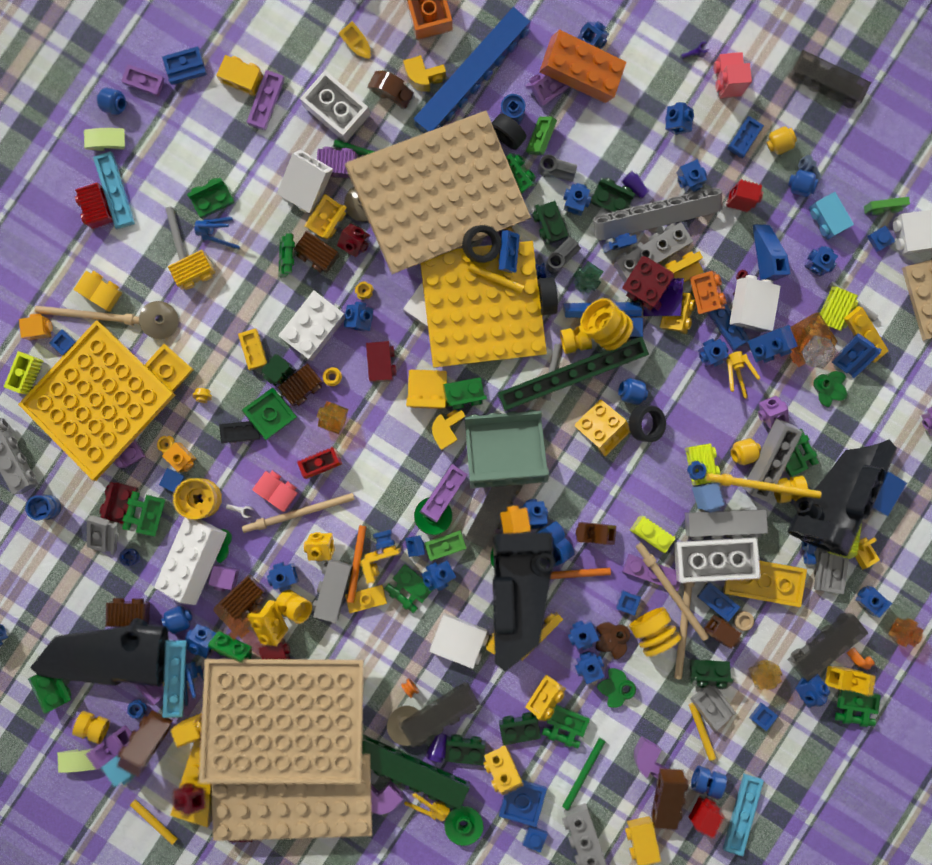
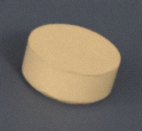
M739 611L734 615L733 623L739 630L748 631L754 625V618L749 612Z

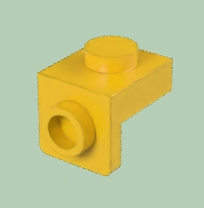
M864 537L859 540L858 554L855 558L862 570L880 561L871 546L873 542L877 541L875 537L871 539Z

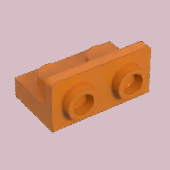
M709 271L690 277L698 314L701 315L725 309L726 297L720 290L722 280L719 274L715 271Z

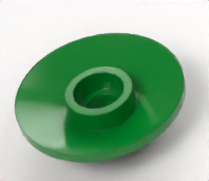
M428 497L420 501L416 506L414 521L422 532L429 535H438L445 532L451 525L452 510L448 505L437 523L420 513L429 499Z
M462 806L461 809L455 808L450 811L445 819V833L449 840L457 845L467 846L473 844L480 838L483 832L482 817L478 811L471 807ZM467 821V824L461 825L460 822Z

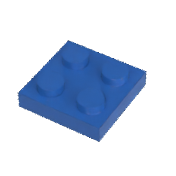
M522 780L524 786L503 796L499 817L537 827L547 787Z

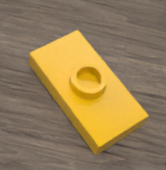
M257 328L239 333L238 336L248 369L251 371L264 367L267 364V359Z
M383 584L356 591L354 603L347 602L349 614L387 604Z

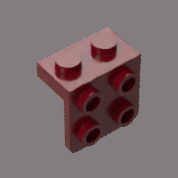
M642 256L622 289L627 292L626 296L633 301L641 300L643 302L642 306L652 311L654 308L659 311L662 306L659 300L673 280L674 273L648 257Z

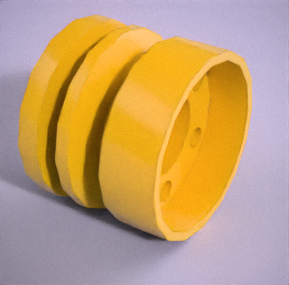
M607 298L594 301L587 307L580 320V327L586 335L603 349L614 350L628 340L633 330V322L616 304Z
M208 479L185 480L177 486L173 495V504L176 511L187 519L210 517L219 510L222 503V494L219 487ZM198 495H202L203 502H198Z
M665 607L653 609L641 615L629 625L635 638L644 637L639 642V646L644 648L643 653L646 657L657 655L670 649L681 639L679 632H675L677 629L675 625L666 626L671 621V617Z

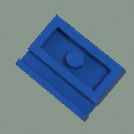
M198 46L162 56L171 85L207 75Z
M629 233L622 234L614 238V242L610 241L604 244L602 248L604 253L610 250L622 249L637 243L636 235L630 236Z
M858 333L832 359V363L845 373L852 375V378H855L881 353V349L876 348L872 342Z

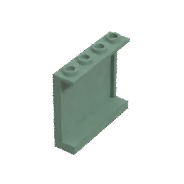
M528 410L520 413L511 411L507 414L490 413L483 416L473 414L465 417L470 488L548 482L549 472L546 464L542 411Z

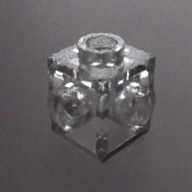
M814 335L801 353L808 366L824 369L837 351L830 339Z

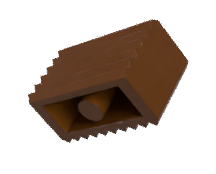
M305 231V234H303L294 248L297 253L296 257L303 262L308 260L313 264L311 267L319 273L322 271L328 273L340 256L338 251L308 231Z
M307 363L277 388L292 406H301L307 401L306 397L310 393L316 394L322 389L321 385L324 382Z
M248 575L219 604L235 620L240 617L244 619L251 612L249 608L254 603L258 605L265 598L263 594L266 593V590L252 575Z
M113 598V601L106 603L105 626H129L135 618L143 619L149 624L150 602H144V598H132V601H125V598Z
M715 615L710 618L704 627L707 634L729 649L736 647L741 641L740 636L742 633Z

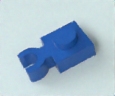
M802 541L804 564H816L814 552L816 547Z

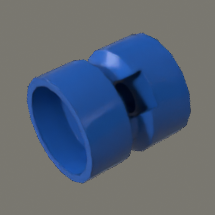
M518 94L505 96L501 102L500 114L511 117L520 125L524 119L526 107L524 99Z
M37 495L27 501L25 511L27 516L33 520H50L59 515L61 503L55 496Z
M697 766L691 779V790L700 794L706 792L707 796L720 800L726 788V775L716 771L711 773L710 769Z

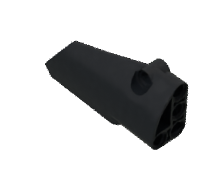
M889 439L867 447L845 450L814 489L821 491L820 499L802 497L796 501L795 509L797 513L794 515L787 532L795 538L822 550L845 557L848 556L863 519H867L872 511L897 450Z
M500 533L493 536L495 665L504 672L540 645L552 569L555 566L552 533ZM542 558L547 559L549 562L547 569L542 568L540 565Z
M135 618L129 626L55 636L31 665L30 669L42 677L111 686L123 682L160 687L164 682L166 640H169L168 629L166 626L147 624L143 619Z

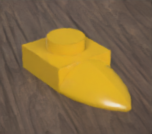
M351 21L338 35L354 53L370 59L369 43L355 23Z

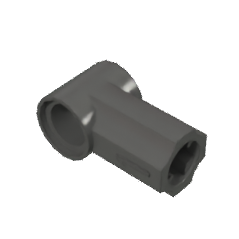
M548 154L542 157L538 165V172L541 176H552L571 182L574 180L577 169L576 164L558 160L553 155ZM543 163H549L552 168L546 169Z
M569 237L547 258L545 264L547 271L558 273L581 249L579 244ZM550 260H557L559 266H553Z

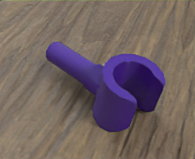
M701 42L696 49L681 54V58L684 59L693 55L705 56L709 49L704 51L701 48L707 42Z

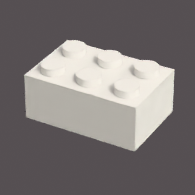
M326 70L300 98L303 107L345 143L370 116L368 106Z
M313 290L278 336L312 362L343 323L345 314Z

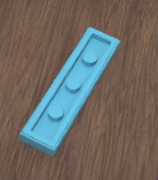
M110 151L94 156L93 159L115 228L120 229L135 224L114 154Z
M166 640L163 718L183 717L186 640Z
M743 773L723 845L724 851L740 856L744 855L764 783L763 779Z

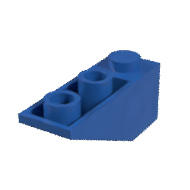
M752 225L760 280L775 281L790 275L788 255L770 225Z

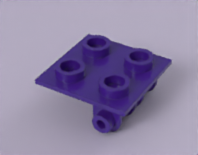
M673 278L659 300L662 304L659 311L654 308L650 311L644 307L643 316H681L684 278Z

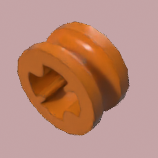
M410 678L407 679V683L401 684V687L410 698L414 697V693H419L418 688Z

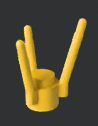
M737 351L729 354L726 360L730 391L734 392V370L736 371L743 397L747 399L740 369L744 368L746 363L757 380H760V376L750 363L747 354L743 355L742 351Z
M413 793V797L430 808L429 811L407 801L404 802L406 806L428 815L434 820L438 819L440 822L444 821L450 812V808L445 805V802L438 800L439 802L435 801L431 804L416 793Z

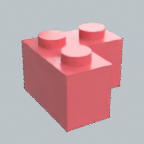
M743 52L720 54L716 62H714L713 70L714 73H717L715 88L716 92H719V98L742 96L752 82L750 63H744Z

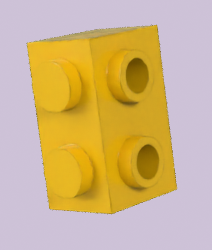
M506 746L484 755L486 759L484 766L488 774L491 773L494 778L491 782L496 792L499 791L500 794L505 795L524 786Z

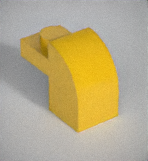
M421 55L403 60L408 82L418 91L428 92L430 91V83L438 84L446 79L444 64L425 69Z
M455 409L447 414L448 419L446 420L442 414L438 415L434 420L432 434L441 450L458 441L450 427L466 417L462 410L458 412Z
M827 666L825 683L827 686L839 690H851L873 696L875 676L851 668Z

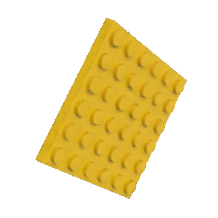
M533 241L519 242L516 273L499 270L500 252L492 261L478 263L470 260L465 255L463 248L454 249L420 263L433 368L547 354ZM492 245L472 247V250L477 255L483 256L490 252ZM473 263L523 285L524 288L520 293L471 272L468 268Z
M96 320L18 405L91 480L97 481L175 397V394L100 321Z

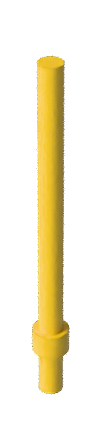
M708 473L706 476L707 481L721 483L723 486L730 487L735 485L816 499L821 497V491L735 478L729 474L716 475Z

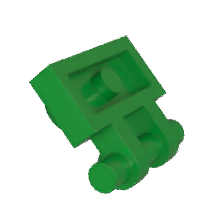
M287 233L286 236H282L280 239L278 277L286 278L289 273H292V266H294L293 249L295 248L294 234Z
M802 432L785 467L789 477L809 469L806 464L808 460L812 466L819 463L816 458L817 453L815 450H812L808 442L810 439L804 432ZM799 445H802L806 453L803 456L798 448Z
M132 491L131 498H128L127 504L129 505L126 515L122 519L124 521L122 529L130 530L131 524H136V533L155 537L166 499L146 494L143 502L139 500L140 493ZM136 507L142 508L140 518L134 517Z
M404 564L392 578L398 583L397 586L394 588L388 583L384 588L392 599L398 600L405 610L408 609L413 614L418 609L413 604V601L417 599L423 603L432 592L425 586L423 578L407 564ZM402 588L411 594L408 599L399 592Z
M839 690L837 707L844 709L843 714L835 713V720L842 721L843 724L848 725L854 723L859 724L860 727H875L876 720L870 718V713L878 714L881 695L873 693V696H868L851 690ZM853 710L860 711L861 715L854 716Z
M556 704L552 717L546 721L548 724L553 725L551 730L544 727L542 735L547 736L549 740L562 742L566 747L570 748L572 746L578 749L580 741L574 738L576 735L584 737L590 718ZM559 728L568 731L569 734L565 736L558 733Z

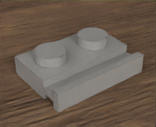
M90 515L87 519V547L101 552L109 551L114 555L117 550L118 523L111 524L109 520Z
M819 551L814 589L844 594L849 559Z
M709 685L707 688H701L690 698L713 731H717L732 715L736 714L716 686Z

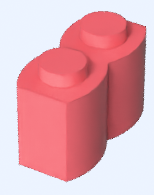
M265 471L252 490L279 510L286 512L298 495L297 487L289 481L287 483L281 481V476L275 471Z

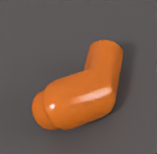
M854 647L847 652L852 661L865 670H870L875 665L871 657L864 659Z

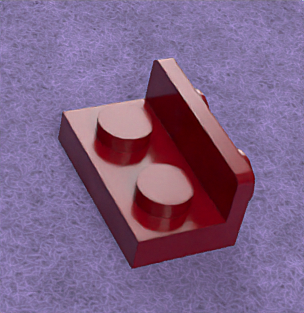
M110 482L105 489L106 498L100 507V518L123 524L124 521L122 519L126 515L129 505L127 504L128 498H131L132 491L138 492V487L119 482Z

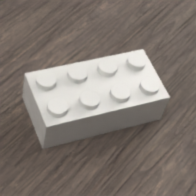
M184 517L154 588L179 603L196 605L227 533L202 519H187Z
M757 538L674 542L676 580L678 582L760 578Z

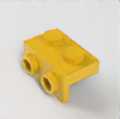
M323 194L304 227L322 239L331 238L336 231V224L345 217L347 207L340 205L326 194Z
M691 251L682 256L683 260L679 262L673 260L665 265L668 270L674 273V278H684V282L690 280V277L703 273L699 263L703 256L700 251L695 254Z
M545 675L525 708L536 715L538 720H549L554 713L553 709L556 704L560 703L564 698L566 688L549 675Z

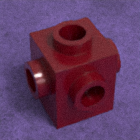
M350 223L341 232L337 246L348 254L357 257L361 252L365 253L369 246L367 241L370 234Z
M185 783L180 788L173 790L174 810L181 812L183 815H191L205 809V788L195 786L193 783Z

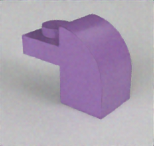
M125 725L85 755L95 769L98 770L116 757L122 746L126 747L128 745V739L132 733Z
M641 736L634 750L635 764L646 778H648L651 772V775L658 779L659 768L668 769L656 762L662 750L659 745Z
M391 780L381 791L371 784L372 813L387 814L394 810L403 800L404 793Z

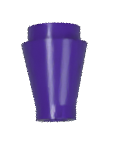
M630 171L621 181L624 184L623 186L632 189V192L641 199L649 192L637 172Z
M436 732L427 751V759L442 763L446 755L447 734Z

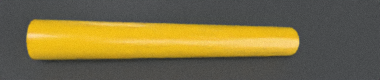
M473 263L468 268L471 272L520 293L524 288L523 285Z
M690 703L689 708L709 761L715 760L716 756L701 715L695 705Z
M136 799L130 804L171 845L176 842L178 838Z

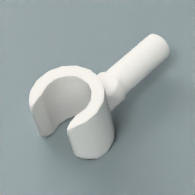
M229 504L226 505V509L237 511L245 518L252 517L245 513L247 508L254 510L251 506L242 508Z

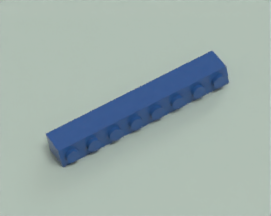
M512 7L413 118L414 126L422 133H427L443 127L446 122L450 123L456 115L455 112L467 104L470 95H475L481 87L480 84L492 76L495 67H500L506 59L505 56L517 48V43L520 39H525L528 36L531 21L515 7Z

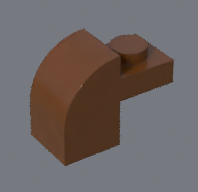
M375 71L367 86L378 97L389 98L402 109L407 108L414 94L410 88L403 84L404 80L387 71Z
M578 522L576 542L615 545L616 525Z

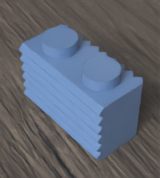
M706 483L692 487L698 509H702L704 512L709 511V513L721 510L720 506H723L725 503L723 502V495L720 494L722 491L719 490V483Z

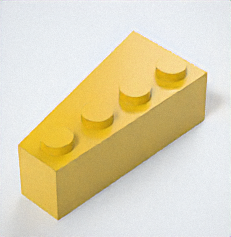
M200 738L193 743L179 788L185 783H193L195 786L205 788L206 808L191 815H183L181 812L175 811L173 806L170 816L208 828L213 821L212 783H199Z

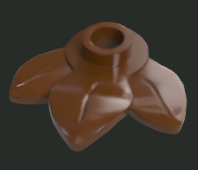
M603 622L596 627L597 631L601 634L599 641L596 643V649L601 652L611 651L614 659L621 658L627 651L626 642L630 639L631 635L629 628L623 624L615 626L610 622ZM622 632L624 637H618L617 633Z

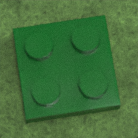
M273 387L242 409L244 415L265 441L297 418Z

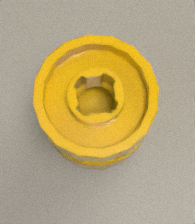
M577 326L575 330L571 328L560 330L561 343L565 354L574 353L577 349L581 351L592 349L591 338L582 331L580 326Z
M803 475L790 477V480L780 478L777 483L778 485L808 489ZM774 492L778 504L791 502L792 499L797 501L799 498L804 497Z
M292 590L283 591L276 600L281 614L296 624L305 622L312 612V603Z
M82 711L74 724L72 735L82 739L88 737L89 741L100 744L108 732L110 719L101 716L95 718L94 714Z

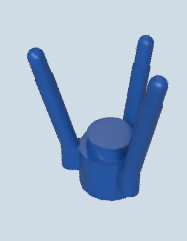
M233 217L204 219L203 221L197 220L195 222V234L202 236V240H209L240 249L239 245L209 236L213 234L214 228L229 227L228 223L223 224L221 222L232 221Z
M196 661L185 665V706H188L187 681L189 682L192 698H196L193 679L198 677L197 673H199L204 681V672L201 665L197 666Z

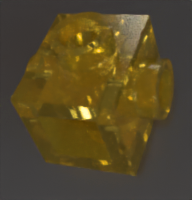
M327 401L324 407H320L316 416V418H319L318 427L339 434L346 422L349 409Z
M770 660L758 661L757 665L748 668L754 686L759 690L765 688L766 690L774 689L777 687V684L782 683L780 677L782 676V671L779 665Z

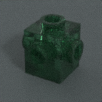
M587 261L583 269L579 267L573 275L576 278L573 284L576 285L575 288L581 293L586 292L589 294L591 290L596 291L601 281L599 278L604 271Z

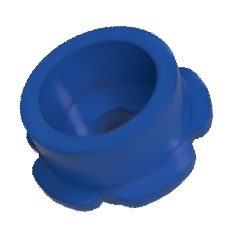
M694 461L688 466L687 473L690 474L689 476L693 480L703 479L707 469L703 463Z
M139 699L129 703L127 708L128 715L131 718L138 719L142 718L147 710L146 704L142 703Z

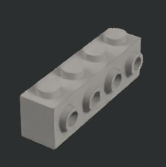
M682 222L677 225L675 223L670 224L665 228L664 233L659 235L657 232L648 238L649 242L644 245L641 242L632 248L633 251L629 254L624 252L616 257L617 261L614 263V267L624 283L642 256H646L660 264L693 242Z
M0 418V472L12 494H23L39 484L27 463L26 457L21 452L17 440L13 437L8 423L4 418Z
M776 419L747 480L777 484L803 431L792 424ZM743 487L751 496L765 501H769L773 491Z
M767 510L715 511L711 513L687 512L685 513L686 536L692 537V540H703V536H711V539H723V535H730V538H742V534H749L750 537H762V533H768Z
M586 803L572 807L569 810H564L565 817L562 820L565 829H570L572 836L568 838L572 849L576 848L578 855H575L577 865H606Z

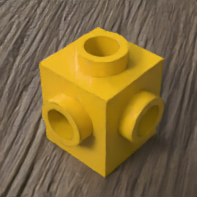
M310 533L307 541L304 542V552L307 553L308 560H331L335 551L333 534Z

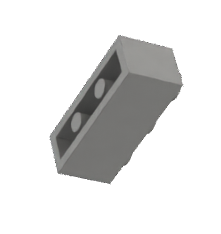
M334 559L324 563L322 574L325 575L323 582L320 581L318 584L317 592L319 597L318 600H314L312 606L313 617L333 623L338 621L352 571V564Z

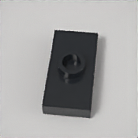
M250 421L219 424L221 444L260 440V433Z

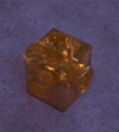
M896 618L888 635L896 638L895 642L904 647H907V645L916 647L922 640L924 630L918 627V622L910 618L906 620Z

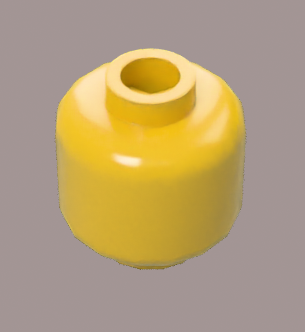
M783 126L769 134V141L766 143L770 152L774 151L777 155H781L795 147L797 138L792 128L788 129L786 126Z
M751 438L737 441L733 444L730 451L731 457L734 462L740 465L754 463L760 456L761 446Z

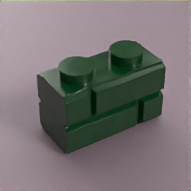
M274 354L269 360L270 363H267L262 368V373L265 374L263 378L275 387L277 384L281 385L296 372V368L278 354Z

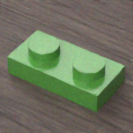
M554 117L538 118L526 149L527 153L530 155H544L557 122Z
M909 197L871 201L864 206L865 214L872 213V215H880L884 211L898 213L910 204Z
M461 530L424 542L430 561L467 549Z

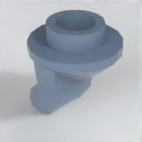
M806 155L799 161V170L815 173L816 179L822 177L816 166L817 162L813 160L811 155Z

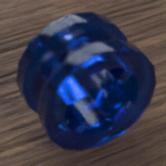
M542 262L541 265L536 263L537 279L546 278L545 263Z
M133 548L124 549L120 553L119 560L125 566L134 565L139 561V553ZM128 552H130V555L134 557L132 560H130L131 562H129V559L125 558V555L129 554Z

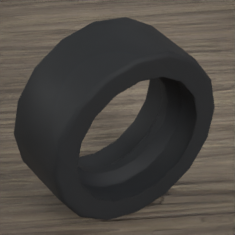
M501 113L492 122L498 139L507 147L516 150L527 137L525 131L511 117Z
M473 226L467 230L463 237V251L474 262H490L500 252L501 238L498 232L490 226ZM480 232L488 234L492 241L490 252L483 256L477 255L472 250L471 245L474 235Z
M553 277L538 279L541 315L557 314L558 296L555 279Z
M643 405L633 410L629 418V431L636 440L655 442L663 436L666 429V417L660 408ZM647 412L651 414L653 419V427L648 435L642 430V420Z

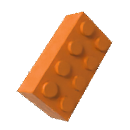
M406 0L416 40L453 31L452 17L447 0Z
M559 29L551 36L539 72L601 102L607 103L616 95L626 61Z

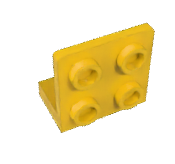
M410 369L408 398L406 400L407 408L446 409L443 384H447V371Z
M601 399L574 425L576 429L595 444L599 452L605 457L630 433L627 420Z
M394 545L384 548L383 553L378 554L377 551H373L364 555L365 558L361 560V565L367 584L375 582L378 574H380L377 563L374 564L373 561L399 554L402 551L401 547L396 548Z

